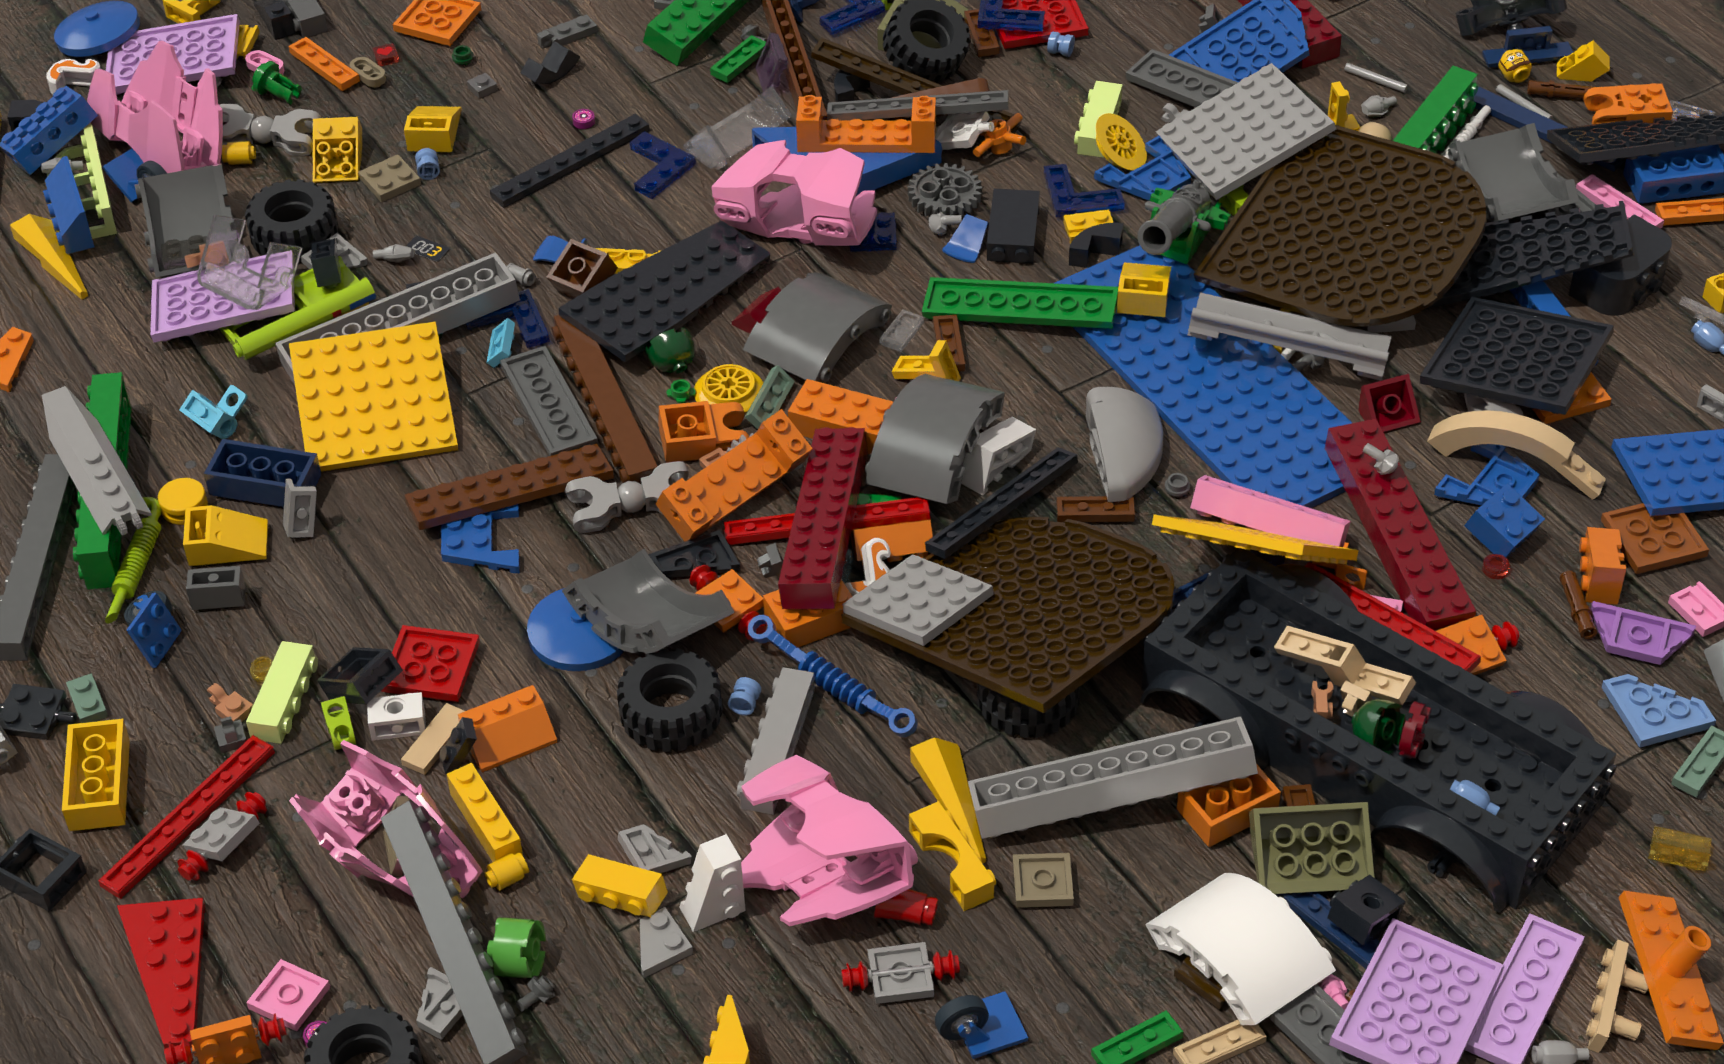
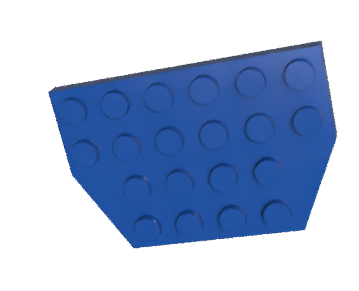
M1252 0L1170 53L1169 56L1239 83L1243 78L1249 77L1271 63L1283 73L1309 56V49L1301 11L1290 0Z

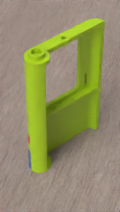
M339 256L342 277L341 283H337L338 286L334 288L324 289L323 286L317 287L313 268L294 277L295 306L299 309L298 311L243 337H239L234 330L252 321L236 326L222 327L219 330L232 344L237 357H243L244 360H247L275 347L276 342L328 322L376 299V294L370 281L366 277L360 281L344 264L342 257Z

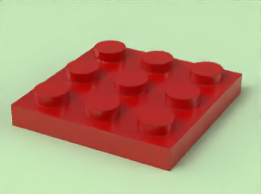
M402 625L392 654L403 671L381 692L395 694L422 692V697L459 702L480 644L479 635Z

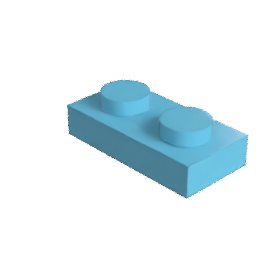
M509 318L492 330L486 363L493 368L500 364V360L511 355L510 349L514 339L515 323Z

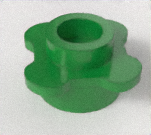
M680 379L671 384V389H668L666 394L668 397H673L677 403L682 404L690 396H694L696 390L690 387L688 381Z

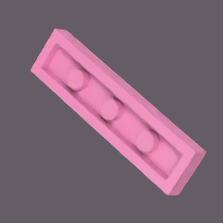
M1593 174L1576 185V189L1596 205L1603 204L1604 207L1609 208L1619 206V201H1624L1627 219L1635 214L1660 229L1663 227V219Z

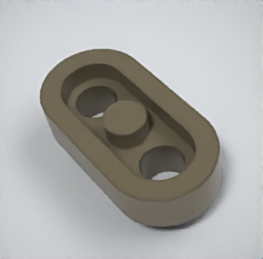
M358 57L350 62V68L359 74L360 81L367 86L377 88L386 82L385 70L369 58Z

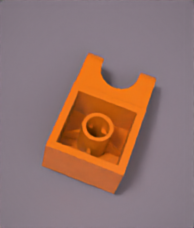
M1651 83L1594 87L1588 89L1583 97L1587 109L1596 111L1592 118V124L1642 119L1643 123H1653V118L1664 117L1665 120H1671L1673 110L1663 84Z
M708 401L659 406L658 427L666 463L699 460L718 448L725 452L728 447L731 448L733 440L739 442L741 435L748 439L749 435L746 431L729 429L740 425L743 421V406L737 402L709 404Z

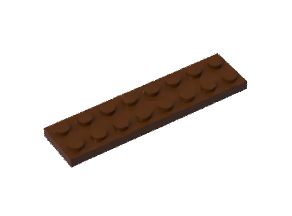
M593 444L571 451H563L548 457H540L522 464H514L507 468L491 470L473 477H465L454 482L442 483L424 490H416L404 496L405 502L419 530L564 492L568 482L574 479L589 476L596 477L601 481L613 479L614 472L598 444Z

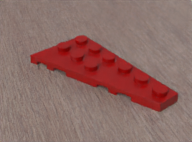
M203 898L117 905L164 1048H169V1041L174 1046L180 1045L182 1038L189 1041L192 1048L193 1043L190 1030L197 1029L205 911Z

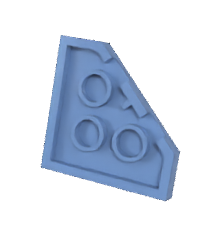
M1629 674L1603 680V691L1639 748L1707 730L1711 725L1715 727L1716 719L1703 700L1694 697L1691 700L1675 695V690L1655 683L1653 687L1638 682V677Z

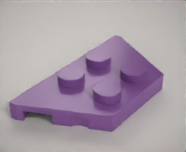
M1593 601L1591 607L1593 619L1606 652L1661 665L1694 636L1696 625Z

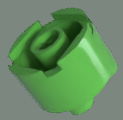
M497 918L494 940H490L487 946V954L490 958H493L495 976L532 978L540 974L545 958V951H540V941H546L545 929L541 921Z

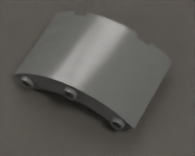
M1535 123L1527 124L1519 129L1468 141H1455L1449 145V159L1456 162V166L1464 172L1468 171L1480 186L1486 204V219L1491 222L1579 202L1574 179L1557 178V172L1549 161L1544 162L1541 156L1544 150L1539 140Z
M222 163L138 179L139 184H135L137 198H142L148 231L144 232L146 245H150L151 258L147 259L150 273L155 272L156 277L203 269L205 268L204 263L187 268L185 256L199 253V245L219 240L223 241L229 263L241 261L231 206L225 205L224 197L228 196Z
M808 273L806 278H797L789 283L765 309L768 314L761 324L758 322L755 324L743 350L775 366L779 365L782 369L805 380L810 379L826 383L832 375V369L854 340L871 328L884 327V324L891 316L892 305L823 273Z
M928 374L916 377L904 387L890 409H887L884 413L883 423L878 432L870 461L865 467V484L945 504L957 501L965 467L962 466L966 453L971 454L980 437L978 432L982 426L988 427L990 423L1002 416L1005 392Z
M645 549L639 551L630 559L584 580L583 578L577 579L562 590L580 618L585 616L593 625L591 629L598 636L611 645L630 653L638 651L645 654L656 652L735 613L730 601L722 590L713 594L701 595L686 591L674 584L654 564Z

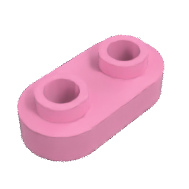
M252 51L245 57L248 69L254 72L262 63L268 61L277 63L279 65V73L282 75L285 72L283 61L264 51Z

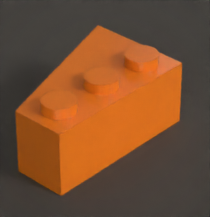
M1587 527L1585 537L1580 538L1579 552L1584 553L1580 560V572L1585 574L1581 578V590L1585 591L1586 602L1593 603L1595 601L1603 604L1618 605L1626 573V565H1621V561H1624V553H1620L1622 542L1619 529Z

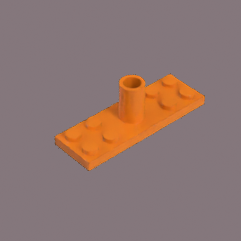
M1624 890L1619 896V900L1666 1043L1718 1050L1724 1042L1697 966L1699 959L1711 947L1709 936L1696 926L1684 928L1674 898Z

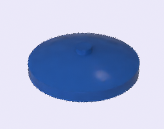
M105 1L92 4L64 19L55 30L54 40L58 49L69 56L83 57L100 54L121 45L133 36L139 28L140 17L136 8L128 2Z
M563 589L546 596L532 610L527 623L529 644L541 661L554 668L566 671L592 670L614 661L624 652V650L611 645L598 636L591 629L593 625L585 616L580 618L562 592Z

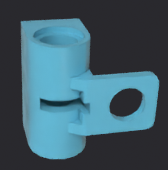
M230 385L216 405L204 395L192 390L179 411L209 433L221 439H226L235 432L237 428L235 416L248 396L236 386ZM237 394L238 402L230 407L228 404L230 396Z

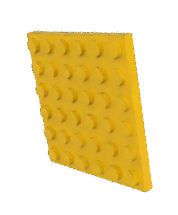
M436 321L289 343L305 452L317 453L321 471L458 450Z
M1154 515L1152 525L1161 527L1160 532L1183 535L1187 538L1208 540L1212 543L1227 544L1247 550H1257L1266 554L1282 555L1296 560L1347 565V560L1357 561L1359 551L1213 521Z

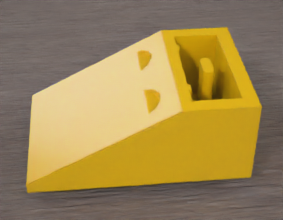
M417 106L407 116L404 128L407 151L418 152L421 149L430 148L436 152H452L462 108Z
M359 118L313 119V182L359 181L358 172L360 171L362 155V126Z
M1124 262L1118 288L1117 313L1165 317L1172 266Z
M212 505L186 508L183 547L189 566L267 559L268 519Z
M727 995L725 1005L720 1006L718 1009V1030H713L711 1034L710 1056H705L703 1064H750L749 1050L732 995Z

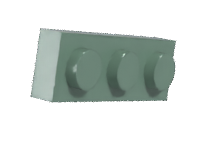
M779 365L770 370L745 416L757 429L763 421L779 411L795 382Z
M1711 725L1677 771L1671 785L1697 798L1724 761L1723 731Z

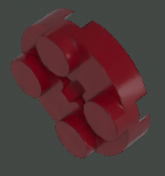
M1415 701L1409 710L1413 717L1405 721L1399 745V756L1409 759L1416 758L1418 750L1422 749L1425 740V733H1422L1431 715L1430 707Z

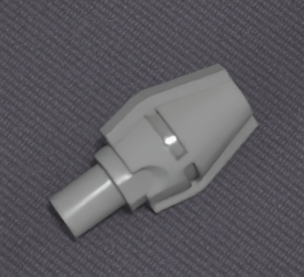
M1379 95L1371 96L1361 104L1362 112L1367 116L1381 117L1388 112L1390 106L1397 104V99L1394 96L1389 98L1380 97Z
M54 158L41 163L42 173L50 174L61 158ZM69 160L72 170H83L82 161Z
M395 244L382 250H373V258L400 263L413 258L415 249Z

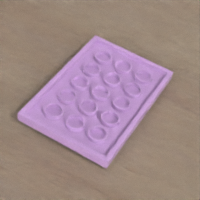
M234 14L136 31L127 41L108 51L106 71L114 74L116 94L126 92L140 61L148 60L159 41H164L174 46L177 59L184 69V76L187 77L186 82L200 80L206 68H209L215 74V77H226L235 74L240 24L238 15Z
M291 249L236 261L206 270L200 269L152 280L150 335L153 343L168 341L181 336H191L208 330L214 331L226 326H236L248 321L263 320L266 317L275 315H286L289 312L295 311L294 269Z
M1393 918L1330 1039L1329 1045L1372 1064H1458L1499 977L1503 964Z

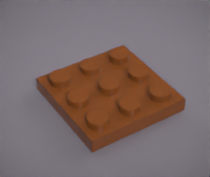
M1644 503L1602 513L1601 522L1605 528L1619 529L1622 542L1620 551L1624 553V557L1636 574L1708 556L1709 548L1685 513L1650 516Z

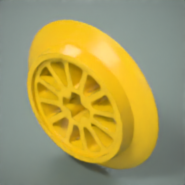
M1106 113L1101 115L1096 122V142L1105 159L1116 167L1133 171L1144 165L1147 160V151L1143 139L1133 125L1116 114Z
M735 364L720 365L706 372L698 379L694 386L696 390L694 397L696 402L708 401L709 404L737 402L743 406L744 412H747L762 387L763 381L755 372Z

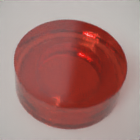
M1491 554L1485 557L1482 571L1491 579H1502L1508 575L1510 563L1502 555Z

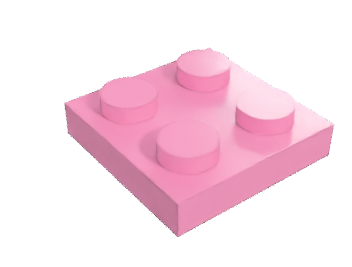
M280 959L246 1003L249 1010L273 1020L274 1013H276L277 1019H284L286 1027L297 1031L328 992L330 984L328 980Z

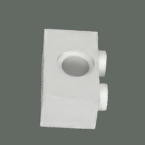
M422 692L373 698L367 704L368 726L372 741L421 735L426 729Z

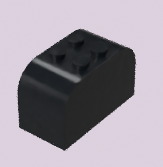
M1635 214L1627 219L1633 256L1573 272L1569 296L1604 315L1618 316L1628 313L1638 304H1643L1652 293L1658 292L1664 281L1672 246L1671 238L1665 231Z

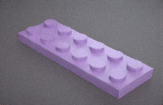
M1529 913L1503 963V968L1465 1051L1495 1064H1523L1583 945L1585 936Z

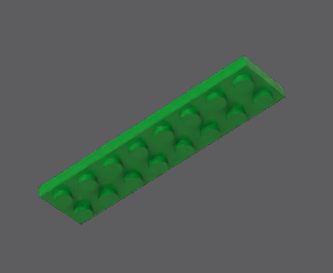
M930 277L922 308V317L933 319V316L957 315V319L962 321L1113 329L1119 287Z

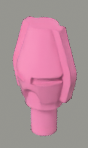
M1330 974L1317 983L1344 1010L1349 1004L1345 998L1347 989L1341 979Z

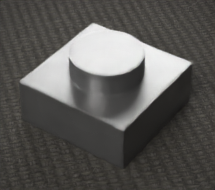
M487 73L467 81L468 89L479 99L498 91L497 83Z

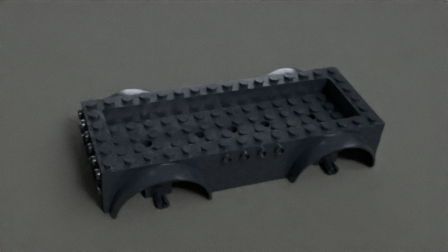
M1237 548L1232 554H1227L1222 564L1217 569H1212L1207 579L1201 585H1196L1191 595L1186 600H1181L1175 611L1170 616H1165L1161 625L1145 637L1143 641L1144 656L1142 659L1143 675L1141 690L1144 693L1140 703L1145 704L1154 694V691H1167L1184 696L1199 704L1200 712L1205 714L1194 727L1241 717L1253 744L1256 764L1262 771L1270 765L1302 785L1311 784L1314 792L1335 804L1368 802L1369 824L1374 826L1370 834L1373 840L1381 829L1391 827L1410 830L1433 840L1432 847L1440 852L1428 863V870L1434 874L1439 869L1436 876L1442 877L1453 862H1458L1468 867L1486 888L1492 900L1494 911L1497 913H1501L1508 905L1514 909L1519 907L1604 804L1605 798L1612 788V784L1609 781L1617 768L1614 765L1617 753L1597 743L1585 725L1571 711L1556 701L1540 694L1527 691L1504 692L1460 666L1418 645L1413 640L1407 639L1391 628L1360 613L1352 600L1336 583L1325 575L1305 566L1295 564L1275 566L1245 549ZM1287 626L1354 644L1367 664L1413 677L1416 683L1404 704L1401 705L1403 708H1399L1400 713L1405 714L1406 721L1412 718L1413 714L1409 713V710L1414 701L1426 704V707L1431 708L1429 721L1424 725L1422 733H1425V740L1422 749L1418 750L1416 758L1409 759L1399 756L1400 742L1398 745L1392 744L1388 750L1393 752L1389 755L1355 736L1352 729L1353 717L1343 713L1342 704L1344 700L1340 691L1341 687L1334 685V683L1332 697L1327 700V702H1332L1333 705L1332 719H1326L1313 712L1314 699L1311 695L1313 681H1317V687L1321 690L1327 689L1328 682L1332 681L1322 666L1277 653L1274 646ZM1371 696V697H1372V700L1380 699V698ZM1455 780L1459 782L1468 780L1483 788L1488 793L1490 802L1500 807L1496 816L1450 790Z

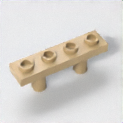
M1617 940L1612 949L1607 948L1603 955L1601 965L1605 966V971L1601 972L1596 988L1600 989V993L1596 995L1591 1007V1012H1594L1595 1016L1594 1019L1590 1020L1586 1030V1036L1590 1037L1588 1049L1597 1053L1601 1051L1608 1040L1610 1032L1635 1041L1641 1029V1023L1617 1015L1615 1011L1620 985L1640 991L1643 994L1648 990L1644 974L1626 967L1625 960L1629 943Z

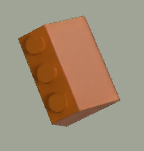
M931 520L852 529L850 535L855 561H862V565L861 548L873 538H880L888 543L891 554L887 561L893 562L903 560L902 555L913 554L921 558L927 557L928 552L926 551L925 542L933 537Z
M534 685L457 714L459 721L462 717L472 718L477 740L470 752L481 772L558 743L545 705Z

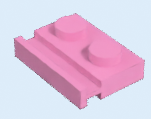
M1700 581L1694 587L1689 586L1670 595L1668 603L1689 624L1696 625L1695 630L1702 637L1724 627V604Z

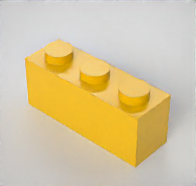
M589 854L572 878L578 898H581L583 901H592L603 904L611 909L617 908L634 915H643L650 918L655 914L668 893L661 873Z

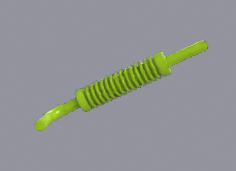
M142 497L148 508H151L152 515L141 519L143 527L140 529L136 528L111 590L115 597L105 619L107 624L117 619L125 599H130L134 596L161 531L158 519L162 509L159 506L158 500L153 497Z

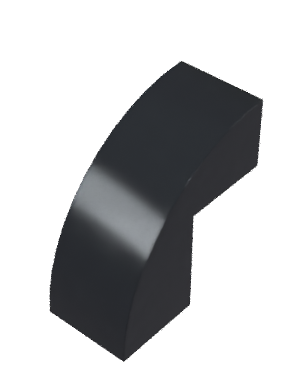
M554 41L541 64L528 58L520 73L539 84L553 83L570 72L581 56Z
M839 70L834 79L835 102L854 101V92L869 88L870 81Z
M1124 223L1099 224L1079 233L1069 247V266L1087 268L1091 253L1119 255L1123 242Z

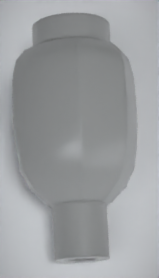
M1546 1040L1540 1042L1539 1046L1532 1047V1060L1534 1064H1574L1577 1060H1589L1588 1048H1576L1567 1041Z

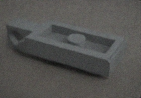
M587 14L579 16L576 19L558 24L538 33V45L543 49L551 46L555 41L563 46L597 33V25Z

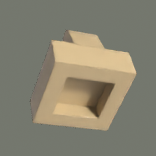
M1346 680L1340 689L1342 699L1344 700L1342 704L1343 713L1351 717L1362 705L1372 700L1369 691Z

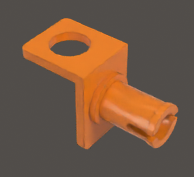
M1345 542L1343 547L1348 548L1349 543ZM1312 561L1315 565L1335 569L1336 577L1360 590H1364L1367 570L1340 563ZM1354 573L1359 576L1360 580L1351 581L1346 577V574Z

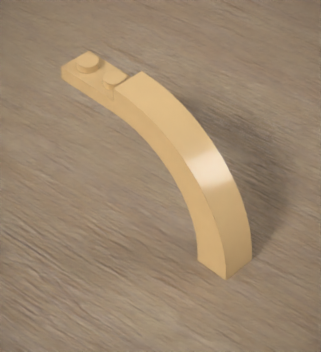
M1488 410L1457 414L1434 425L1427 440L1430 445L1445 457L1461 448L1479 444H1495L1520 449L1548 463L1592 500L1600 495L1606 480L1598 471L1572 451L1574 442L1564 434L1542 422L1514 413Z

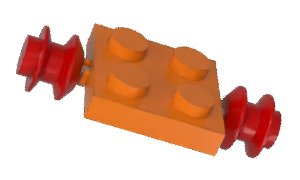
M708 565L698 566L693 569L689 583L691 586L696 587L697 592L695 594L707 595L722 590L735 612L713 624L724 633L739 623V632L745 634L748 640H753L748 633V624L754 617L759 615L756 611L764 607L763 597L733 569L719 578L717 573L711 571ZM767 624L760 625L756 630V634L766 632Z
M1482 614L1436 631L1481 656V663L1470 672L1473 675L1504 665L1507 660L1502 651L1507 649V644L1511 647L1517 646L1519 631L1515 625L1505 621L1502 624V628L1494 625L1491 631Z
M274 1013L273 1020L268 1022L261 1017L257 1029L253 1027L250 1015L190 1030L193 1043L192 1048L190 1042L182 1038L181 1044L174 1046L169 1041V1048L164 1049L167 1064H180L183 1062L192 1064L194 1060L193 1054L194 1057L197 1056L199 1064H246L262 1058L258 1044L260 1037L261 1041L267 1046L270 1045V1040L277 1038L282 1043V1036L287 1035L284 1019H277L276 1013Z

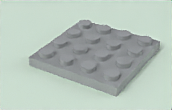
M911 555L842 605L845 614L924 646L994 594L993 586L919 556Z

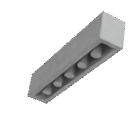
M782 667L779 678L775 677L772 688L774 694L772 698L768 697L766 702V717L761 718L758 728L759 737L758 739L754 738L752 743L751 760L747 759L745 763L744 781L740 780L738 783L737 797H740L741 809L774 815L778 800L753 806L744 795L741 786L773 765L793 757L815 691L813 672Z

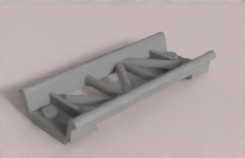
M1201 292L1197 307H1193L1188 329V336L1212 341L1213 337L1218 338L1219 333H1224L1353 363V370L1358 371L1357 375L1382 380L1391 336Z

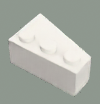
M1010 417L980 433V437L971 454L966 453L963 462L965 471L961 484L984 495L988 491L987 485L993 480L998 482L1002 478L1000 473L1007 467L1013 468L1031 451L1036 429L1014 417Z
M727 834L700 844L692 867V872L694 873L692 881L688 882L685 888L688 893L686 900L681 901L679 906L693 932L727 918L736 917L745 911L741 858Z

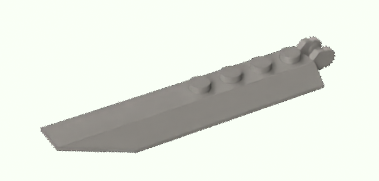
M66 386L43 394L42 400L49 439L102 534H106L112 524L117 526L121 535L127 534L125 522L132 520L137 529L142 528L143 524L138 513L151 516L152 513L98 420Z

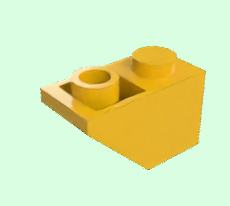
M1594 40L1580 46L1577 51L1564 56L1557 62V77L1563 80L1592 82L1610 71V57Z

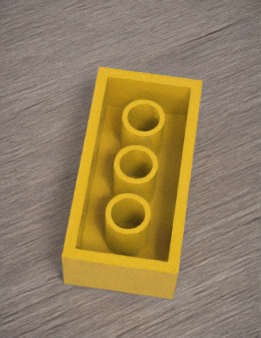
M123 719L68 725L62 813L69 831L125 825L130 739Z

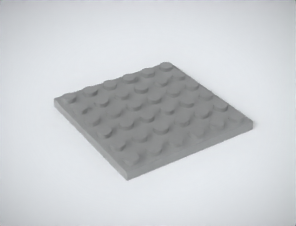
M1271 63L1249 77L1243 78L1232 87L1223 90L1210 100L1204 101L1200 106L1184 113L1171 123L1165 124L1155 132L1157 136L1160 135L1164 144L1171 149L1174 156L1180 160L1197 180L1202 182L1201 184L1217 200L1336 130V126L1316 104Z

